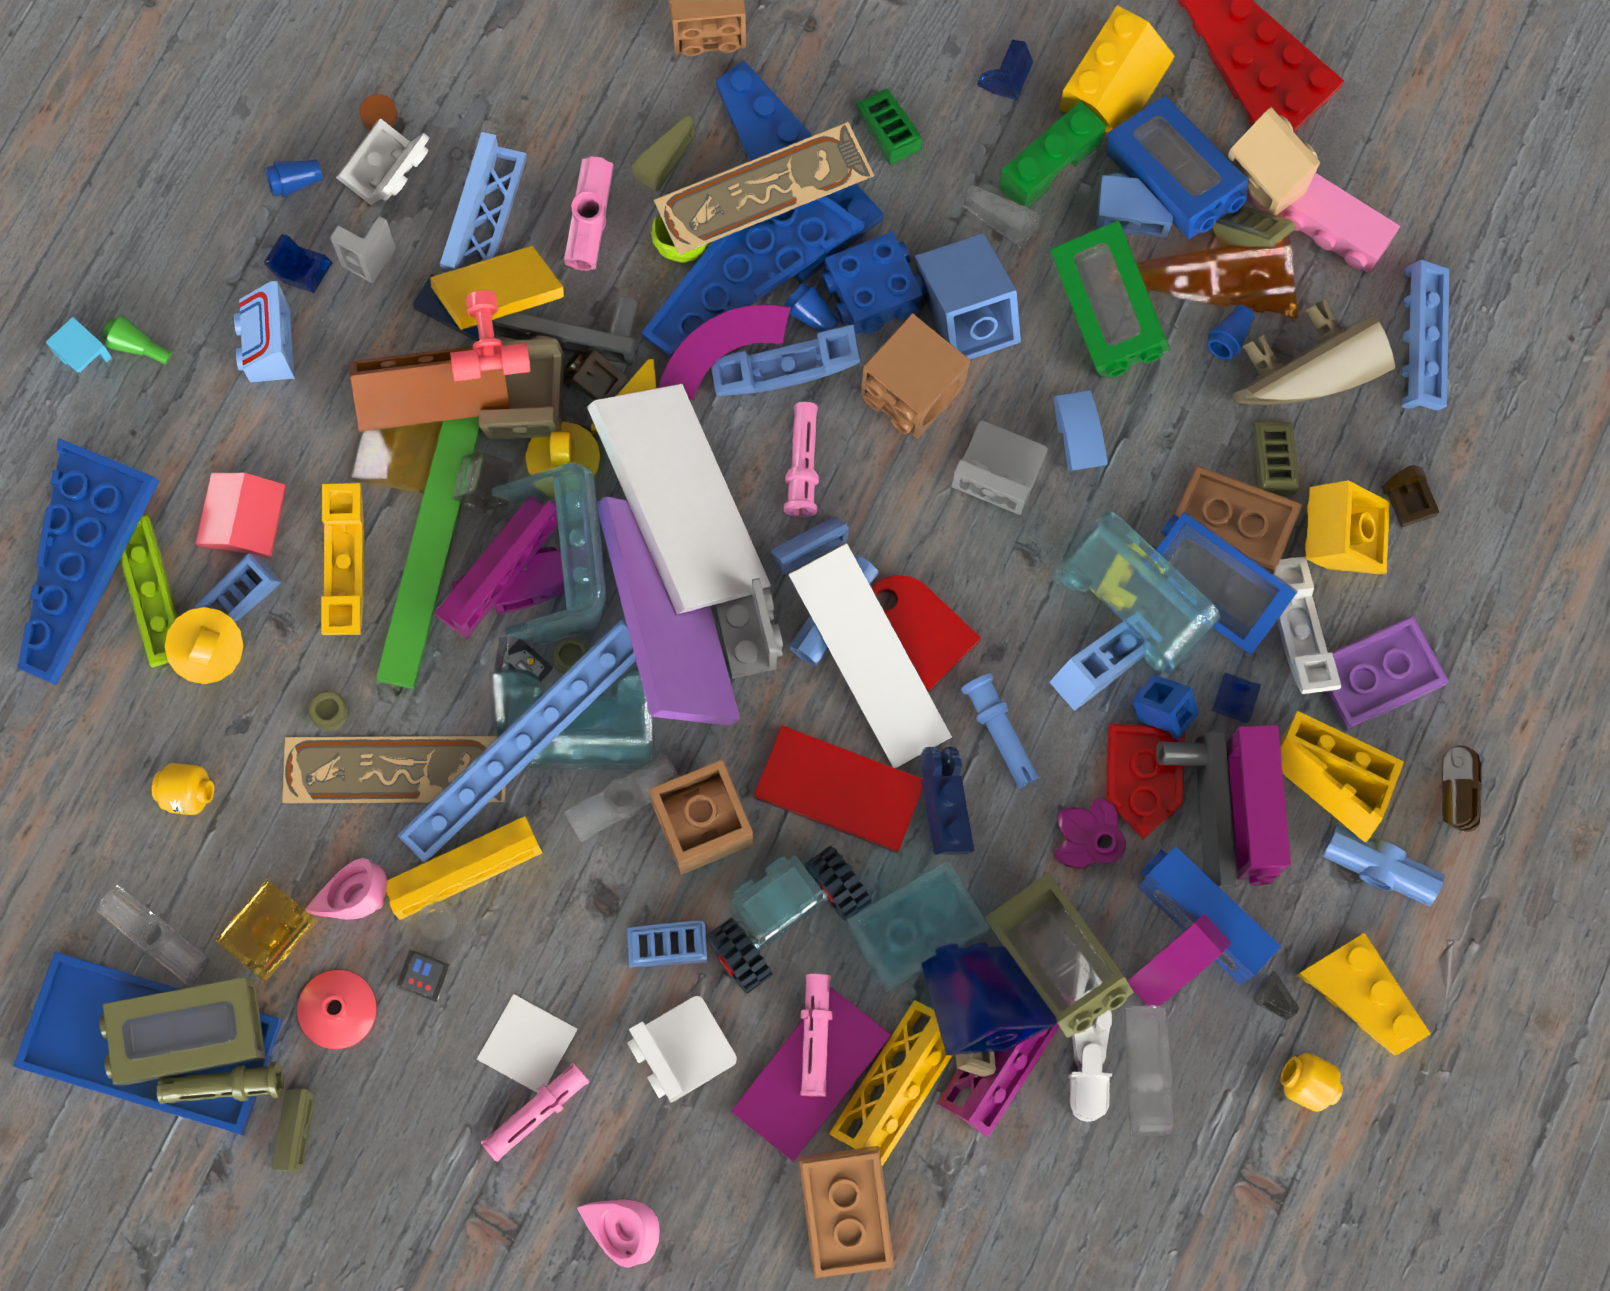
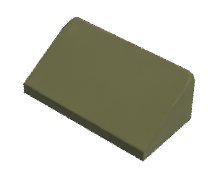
M287 1089L284 1093L272 1162L274 1170L300 1173L303 1170L315 1094L308 1089Z

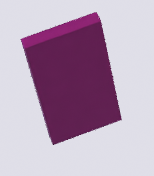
M831 987L829 990V1011H832L833 1015L832 1020L828 1021L826 1097L800 1095L804 1041L803 1019L731 1111L733 1115L793 1163L891 1037L889 1032Z

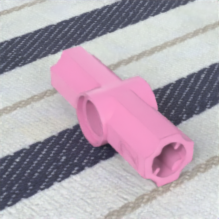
M590 156L587 159H582L576 196L571 204L572 218L564 264L575 270L588 271L596 269L602 232L606 226V209L614 169L613 163L601 157ZM586 210H594L597 212V214L591 218H585L581 216V214Z

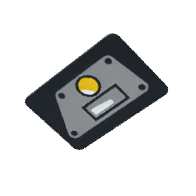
M521 639L500 659L507 668L532 689L553 669L546 660Z

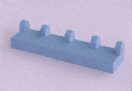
M1419 260L1404 268V276L1411 278V293L1404 298V307L1410 308V329L1403 332V341L1409 343V364L1402 367V376L1409 377L1408 396L1401 399V407L1411 409L1422 406L1438 411L1447 407L1449 269Z

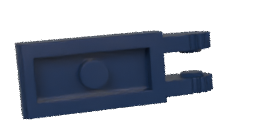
M925 747L920 756L923 780L921 781L934 854L954 855L973 852L975 850L962 776H959L962 768L959 751L955 747H945L940 755V751L937 750L938 748Z

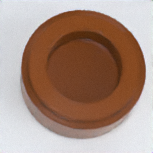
M371 95L360 106V116L368 130H371L379 119L385 121L392 128L397 122L398 113L393 100L386 95Z

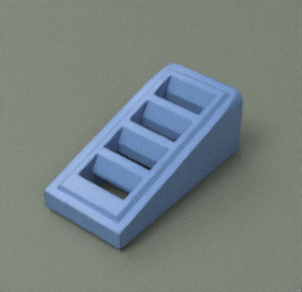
M248 553L195 607L216 609L212 604L218 600L228 611V616L236 623L267 597L282 580L261 557ZM252 570L262 579L259 584L250 576L249 573ZM242 580L251 590L248 595L237 585L239 581ZM227 591H230L240 602L237 606L225 595Z
M705 920L627 928L629 968L708 963ZM686 933H694L695 952L687 953ZM670 934H678L679 954H671ZM655 935L663 936V955L656 956ZM639 936H647L648 957L640 958Z

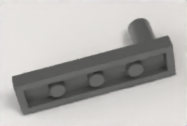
M626 296L617 297L608 333L516 312L492 320L494 335L516 340H532L536 336H548L557 339L562 350L583 354L595 349L609 361L632 366L636 351L634 339L629 337L638 302Z
M1210 731L1195 739V743L1159 742L1156 749V758L1159 765L1197 766L1204 873L1222 890L1236 886L1225 732Z

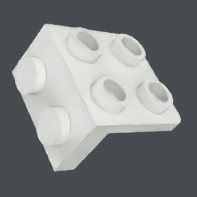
M379 119L336 178L370 205L381 199L386 202L391 195H397L407 182L408 178L404 176V173H407L412 166H418L429 150L424 146L430 137L422 133L412 141H409L385 121Z
M699 996L690 998L646 1025L642 1021L629 1029L633 1039L627 1042L638 1063L646 1060L653 1071V1074L647 1078L658 1098L666 1094L670 1103L733 1067L737 1061L733 1049L706 1003Z

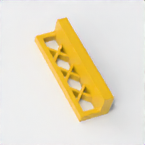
M526 817L519 818L387 880L386 893L389 897V904L393 913L399 920L404 919L542 854Z
M914 1000L829 1132V1135L852 1149L879 1146L883 1166L955 1053L953 1021L946 1015ZM923 1015L930 1020L924 1030L913 1035L912 1028L920 1016ZM906 1050V1058L903 1063L892 1068L891 1061L895 1055ZM884 1084L885 1091L880 1099L870 1102V1094L874 1088ZM862 1118L863 1125L853 1139L845 1133L852 1122Z

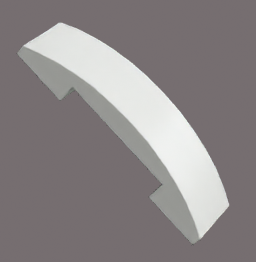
M1306 556L1280 559L1275 575L1298 591L1277 620L1284 651L1295 682L1302 694L1338 690L1341 688V682L1332 652H1327L1312 597L1314 585Z

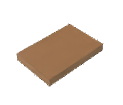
M1196 465L1175 515L1180 518L1183 512H1187L1275 574L1301 512L1302 504ZM1191 539L1185 540V542H1188V543H1191V544H1193V545H1196V546H1199V547L1203 548L1201 545H1199L1198 543H1196L1194 540H1191Z
M879 1146L799 1157L814 1279L893 1268L894 1260Z

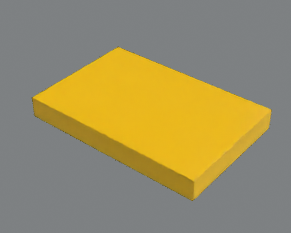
M533 246L430 277L431 288L461 330L477 325V319L468 314L466 297L475 291L488 290L496 294L498 311L492 315V320L564 297L562 284Z

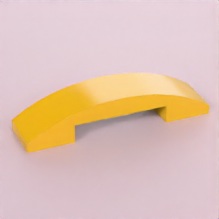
M360 483L322 484L324 596H321V634L361 635L365 565L362 487Z

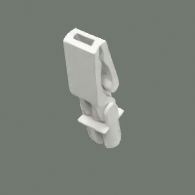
M1081 953L1077 961L1072 1004L1085 995V988L1089 978L1093 988L1102 984L1093 969L1091 972L1088 962ZM1111 1010L1096 1018L1086 1031L1072 1035L1074 1060L1078 1066V1072H1071L1068 1075V1078H1070V1107L1073 1115L1081 1121H1095L1105 1115L1109 1108L1110 1077H1112V1073H1102V1064L1106 1059L1109 1031L1112 1025Z

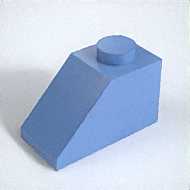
M1113 173L1108 176L1102 175L1097 192L1095 230L1119 220L1125 234L1156 237L1168 236L1173 223V215L1140 179L1129 178V176L1122 173Z

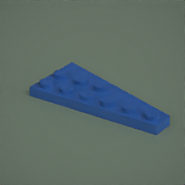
M745 60L716 80L718 93L729 119L735 127L741 147L749 162L813 136ZM857 184L826 195V197L861 220L865 228L796 274L799 284H802L825 266L826 257L844 251L883 221L884 213Z
M58 438L56 449L59 453L57 469L52 471L50 482L53 485L51 503L45 511L36 565L39 566L36 585H32L30 599L33 600L30 621L25 623L18 669L53 685H57L159 483V480L154 476Z

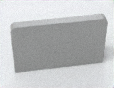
M381 216L377 218L364 239L339 225L330 237L341 266L371 283L375 282L396 249L387 220Z

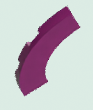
M770 304L750 305L727 311L708 320L695 329L676 349L666 365L658 388L683 384L689 400H695L697 390L706 373L718 359L728 352L753 343L783 344L791 307Z

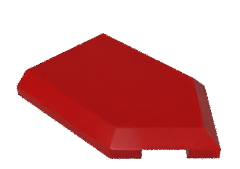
M1109 723L1106 801L1114 806L1117 813L1144 840L1184 803V766L1159 765L1156 758V749L1159 742H1185V732L1177 740L1171 737L1170 732L1154 726Z

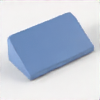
M837 517L829 518L770 551L771 556L782 575L787 574L845 543L848 539L849 527Z

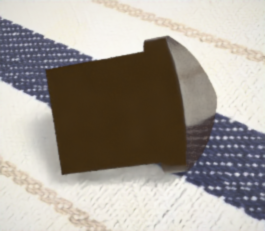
M1411 465L1392 476L1381 487L1384 494H1388L1401 528L1436 517L1439 513L1426 481L1425 472L1420 466Z

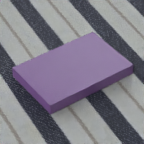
M1414 615L1333 651L1332 654L1341 682V688L1324 692L1344 730L1347 731L1447 685L1449 680Z

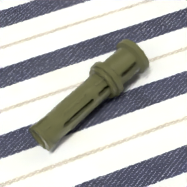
M271 1062L267 1067L247 1068L246 1065H238L231 1072L159 1078L156 1087L157 1098L160 1104L220 1097H234L235 1100L242 1102L247 1101L251 1096L271 1095L272 1098H281L284 1088V1077L280 1063Z

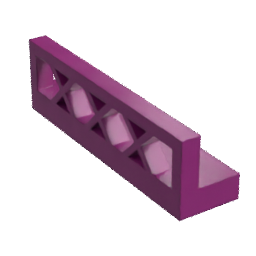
M530 495L436 610V617L467 639L562 522L558 507L550 501L543 505Z
M1020 972L991 1017L996 1071L992 1075L981 1077L958 1069L936 1102L942 1109L961 1118L978 1133L987 1138L993 1132L1059 1028V1025L1037 993L1031 1002L1020 1006L1019 999L1028 986L1032 987L1022 972ZM1062 994V996L1070 1006L1072 1003ZM1014 1021V1028L1011 1033L999 1039L998 1032L1003 1024ZM968 1087L971 1088V1095L962 1108L953 1104L961 1090Z

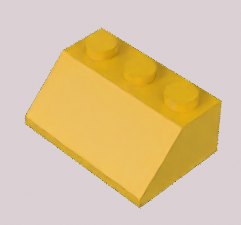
M1117 5L1065 86L1059 110L1067 113L1077 103L1082 101L1106 124L1104 134L1107 135L1108 132L1143 110L1175 56L1148 21Z

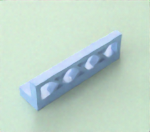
M481 132L440 261L442 273L462 268L466 260L479 254L482 261L497 257L525 167L527 154L499 147L496 135ZM497 158L516 162L513 172L499 179L494 171ZM491 176H492V178L494 179V182H492L491 184H489L490 179H491ZM509 183L508 189L506 191L504 185ZM500 189L505 198L504 202L499 207L489 211L483 202L485 195ZM482 209L484 214L479 217L480 211ZM499 216L498 221H497V224H496V222H495V220H494L493 218ZM489 221L494 229L493 237L478 244L473 236L476 227ZM472 242L474 247L469 249L470 243ZM489 248L487 256H485L483 251Z

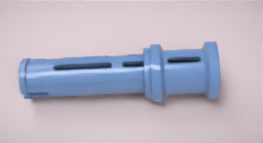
M988 673L967 683L961 690L963 694L969 695L978 713L976 716L978 723L987 726L1017 784V788L1020 789L1025 787L1027 783L1031 784L1040 777L1031 764L1006 715L1009 712V707L1006 702L1000 700L992 684L994 678L991 673Z

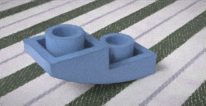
M1091 390L1053 396L1058 433H1063L1067 469L1073 471L1108 465L1102 428Z

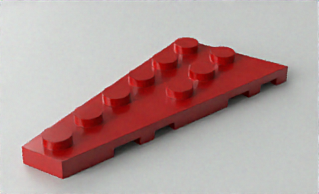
M1177 0L1179 5L1186 9L1193 21L1192 27L1198 37L1201 36L1209 49L1208 54L1232 95L1240 101L1248 115L1247 120L1251 127L1272 107L1279 116H1284L1290 122L1295 133L1342 87L1344 80L1253 0Z

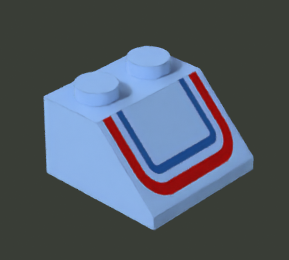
M278 281L268 282L239 299L240 313L234 314L235 331L237 336L241 335L242 348H236L238 370L245 372L250 383L295 379L291 309Z

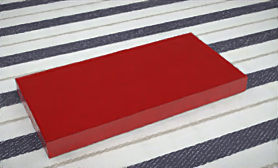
M782 725L754 793V799L898 854L922 793L921 780L923 779Z

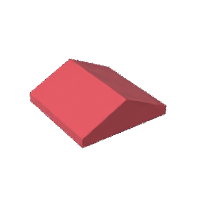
M211 473L195 543L196 546L244 554L251 553L271 558L286 485L248 473Z

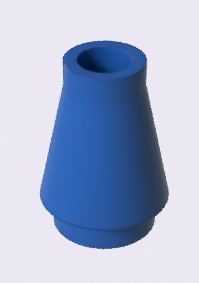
M317 159L310 161H273V166L265 167L267 181L273 196L281 194L284 198L308 185L323 180Z
M805 283L784 304L791 307V316L819 332L834 329L840 321L834 316L814 286L809 288Z
M1236 306L1232 313L1209 332V340L1207 342L1209 351L1222 360H1231L1233 356L1239 355L1250 325L1255 318L1254 313L1246 306Z

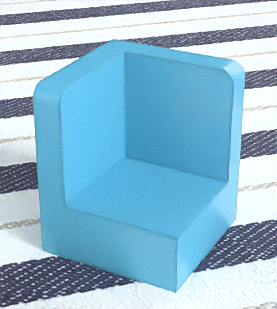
M74 317L45 342L63 364H68L76 372H81L98 355L106 363L112 358L105 346Z

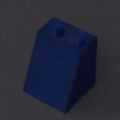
M981 942L966 948H959L956 943L947 944L935 949L936 955L921 963L946 1055L1007 1051L1058 1024L1051 1009L1005 946L988 947L986 942Z

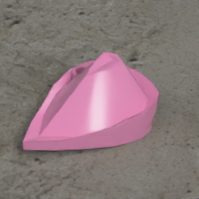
M361 858L354 860L341 869L324 886L305 910L310 914L345 920L363 918L382 908L388 885L386 873L380 865L371 862L369 859Z
M620 1199L592 1202L577 1207L596 1241L604 1252L618 1265L628 1268L650 1261L655 1254L659 1243V1221L654 1211L644 1203Z

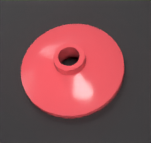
M331 970L314 977L303 989L297 1005L298 1022L303 1033L312 1042L327 1049H344L360 1042L370 1032L377 1014L376 998L369 984L359 975L346 970ZM332 1001H340L342 1006L341 1011L336 1015H331L328 1012V1006Z

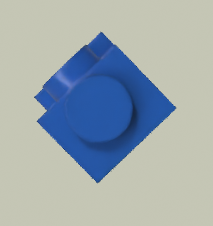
M1155 674L1137 691L1132 699L1138 721L1168 731L1171 737L1177 740L1199 714L1191 687Z

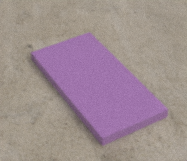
M606 496L598 501L596 506L650 716L731 726L740 721L711 607L708 606L676 614L628 501Z

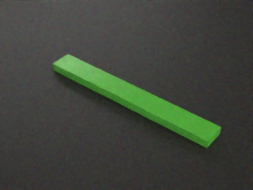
M479 416L442 421L376 677L378 682L410 689L416 688L467 485H465L462 492H459L466 463L470 459L465 481L469 480L481 433V428L478 424Z

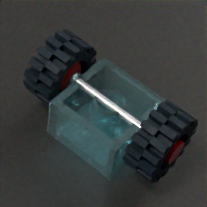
M831 845L805 863V867L796 855L789 860L782 856L765 869L767 875L756 884L751 879L733 892L735 898L731 901V912L737 922L731 917L705 936L720 962L746 994L773 976L770 967L759 951L821 907L823 901L825 903L828 901L829 905L835 909L836 913L844 921H848L872 903L871 897L866 892L864 885L859 881V877L852 871L851 866L845 862L843 856Z

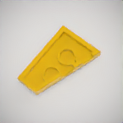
M1365 933L1297 974L1305 983L1311 984L1323 994L1325 999L1334 1007L1340 1008L1357 1022V1025L1394 1056L1431 1034Z

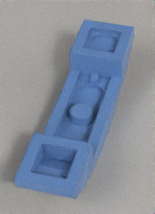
M849 325L817 333L818 339L749 355L746 351L722 356L711 367L716 395H742L781 389L820 379L861 362L855 326Z

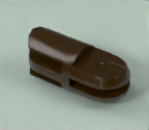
M1458 745L1450 748L1445 753L1442 761L1443 821L1460 831H1474L1480 825L1482 764L1479 755L1468 746Z

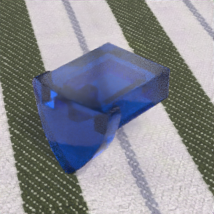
M1012 39L1000 69L982 73L977 85L993 94L1018 100L1033 64L1026 42Z

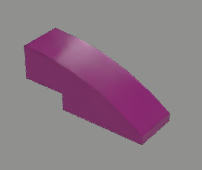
M1202 914L1133 974L1127 982L1150 1010L1154 1011L1223 954L1231 945V942L1205 914Z

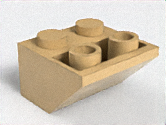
M1272 107L1230 149L1227 157L1248 178V192L1267 213L1275 216L1306 194L1320 164L1315 150L1309 144L1303 143L1293 132L1290 122L1284 116H1279Z

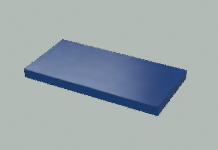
M54 952L13 1067L243 1136L257 1097L251 1096L247 1101L242 1102L235 1100L234 1097H220L160 1104L156 1089L158 1080L127 1086L114 1085L112 1078L109 1079L106 1074L104 1063L105 1055L109 1054L107 1038L104 1039L102 1037L99 1026L100 1015L104 1014L103 1004L180 989ZM226 1002L129 1019L124 1022L128 1056L131 1060L230 1042L237 1035L233 1005ZM259 1012L266 1059L174 1076L173 1078L231 1072L238 1065H246L247 1068L267 1067L283 1020Z

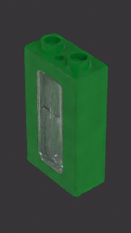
M1119 220L1050 249L1092 361L1101 378L1104 376L1109 378L1120 376L1129 370V366L1141 361L1143 363L1154 362L1163 357V352L1170 350L1167 338Z

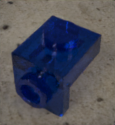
M281 234L265 259L264 264L284 284L314 293L333 262L325 254L299 247L290 236Z

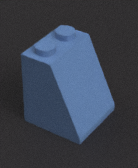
M984 233L915 256L917 273L922 278L926 293L923 295L938 333L942 338L970 360L1021 343L1016 289Z

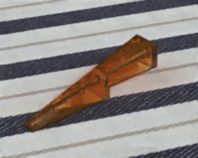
M1290 234L1273 247L1224 246L1137 262L1148 293L1150 290L1171 294L1175 298L1226 307L1229 304L1243 305L1252 308L1254 312L1264 313V311L1285 314L1288 318H1298ZM1117 266L1106 268L1107 286H1114L1115 284L1124 285Z

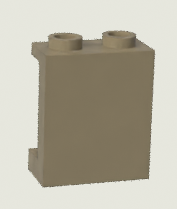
M536 336L532 340L499 338L504 346L527 343L530 372L505 375L510 409L479 410L478 424L488 440L550 437L551 431H561L565 354L558 340L548 336Z

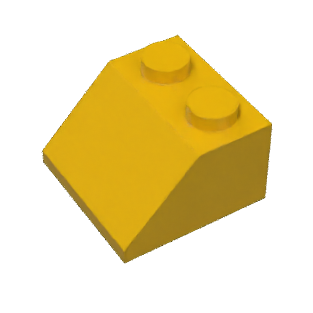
M1349 480L1310 487L1309 502L1307 504L1306 559L1330 570L1387 574L1390 502Z

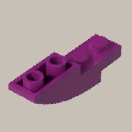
M581 541L574 543L572 548L557 550L555 547L540 548L527 564L528 570L521 571L494 605L497 614L519 611L538 605L576 586L605 562L602 544L594 545L592 541ZM461 580L452 581L453 590Z

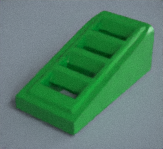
M888 88L856 103V109L889 165L922 150L923 139ZM883 101L887 105L873 113L869 110V108ZM890 112L893 117L880 123L876 120ZM896 123L898 124V128L885 133L884 129ZM904 134L905 138L892 143L891 139Z

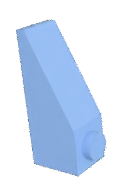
M1138 611L1073 656L1049 683L1075 711L1121 676L1161 643L1164 638L1144 615Z

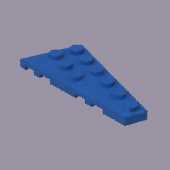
M824 196L713 241L641 332L642 337L671 358L680 344L702 324L727 311L752 305L865 228L864 223Z

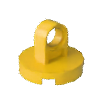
M564 421L562 422L561 431H551L550 437L532 438L528 443L525 456L531 479L547 494L559 497L578 495L583 492V488L590 485L598 477L601 466L598 443L592 434L578 424Z
M208 607L191 609L178 616L168 629L165 641L167 660L174 671L190 682L201 684L218 682L231 674L241 660L244 646L241 631L234 620L221 610Z

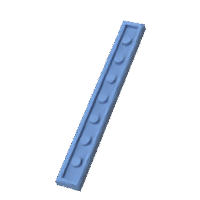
M621 618L398 833L397 836L424 863L636 661L626 621Z

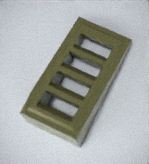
M686 115L631 164L635 180L655 191L660 190L695 137L692 117Z
M1242 206L1238 211L1234 213L1229 212L1218 219L1212 228L1218 244L1222 246L1273 247L1296 227L1291 220Z
M1255 422L1254 440L1257 488L1276 495H1295L1299 489V475L1292 422ZM1264 432H1283L1284 439H1265ZM1266 446H1284V451H1266ZM1267 459H1285V464H1268ZM1269 472H1285L1286 477H1269Z

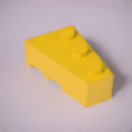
M1297 711L1280 740L1283 774L1366 843L1384 817L1404 761Z

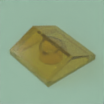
M442 422L363 431L352 480L424 493Z
M266 880L215 941L266 983L318 920L269 880Z

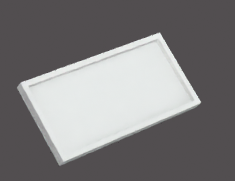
M683 384L594 400L587 407L676 614L752 595V579L760 578L762 589L771 587Z

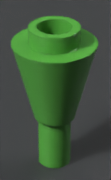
M120 315L117 319L111 318L102 333V338L106 339L105 348L140 356L146 355L164 365H167L172 357L173 352L151 342L147 335L123 315Z

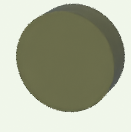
M327 690L319 692L311 699L308 706V714L312 722L319 729L333 731L344 725L349 715V708L339 693Z

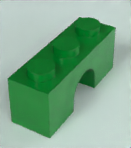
M1080 101L1002 169L998 188L1023 212L1026 211L1050 189L1053 179L1068 163L1071 162L1076 167L1101 145L1106 124Z

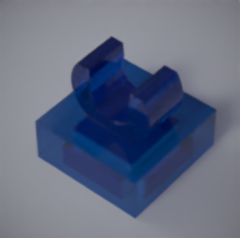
M1224 673L1211 711L1248 723L1251 719L1261 684Z

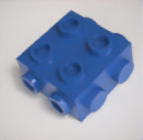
M893 231L825 258V269L821 273L824 287L828 294L833 292L839 303L835 307L842 325H854L856 334L864 332V334L874 333L881 329L884 323L896 318L899 321L906 320L912 313L915 315L921 309L922 297L926 293L924 283L918 273H912L908 264L911 262L909 251L903 241L898 243Z

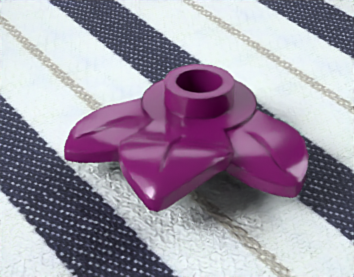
M1098 797L1091 804L1089 811L1076 807L1059 811L1057 814L1058 825L1067 840L1058 847L1054 857L1060 863L1078 869L1086 868L1095 861L1102 864H1111L1119 860L1125 852L1126 840L1118 829L1119 816L1114 806ZM1103 838L1112 839V845L1107 849L1099 847V843Z

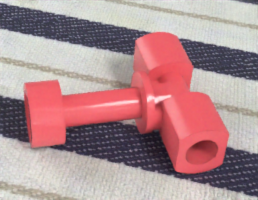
M488 290L470 293L466 297L467 310L471 317L477 319L479 341L473 344V350L450 353L454 382L481 378L480 371L503 369L504 375L530 372L527 343L504 346L500 339L494 337L492 315L498 311L496 294Z

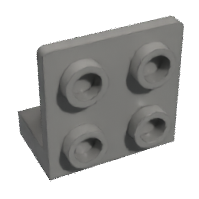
M981 420L976 427L963 460H960L951 487L1021 515L1048 452V447Z
M760 578L752 579L751 596L715 604L732 679L777 669V657L783 656L781 648L783 643L779 625H771L770 623L771 620H774L772 611L774 606L769 587L762 589Z

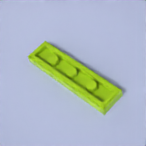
M148 514L142 515L120 561L149 665L153 668L169 663L165 651L167 631L178 617L151 518Z

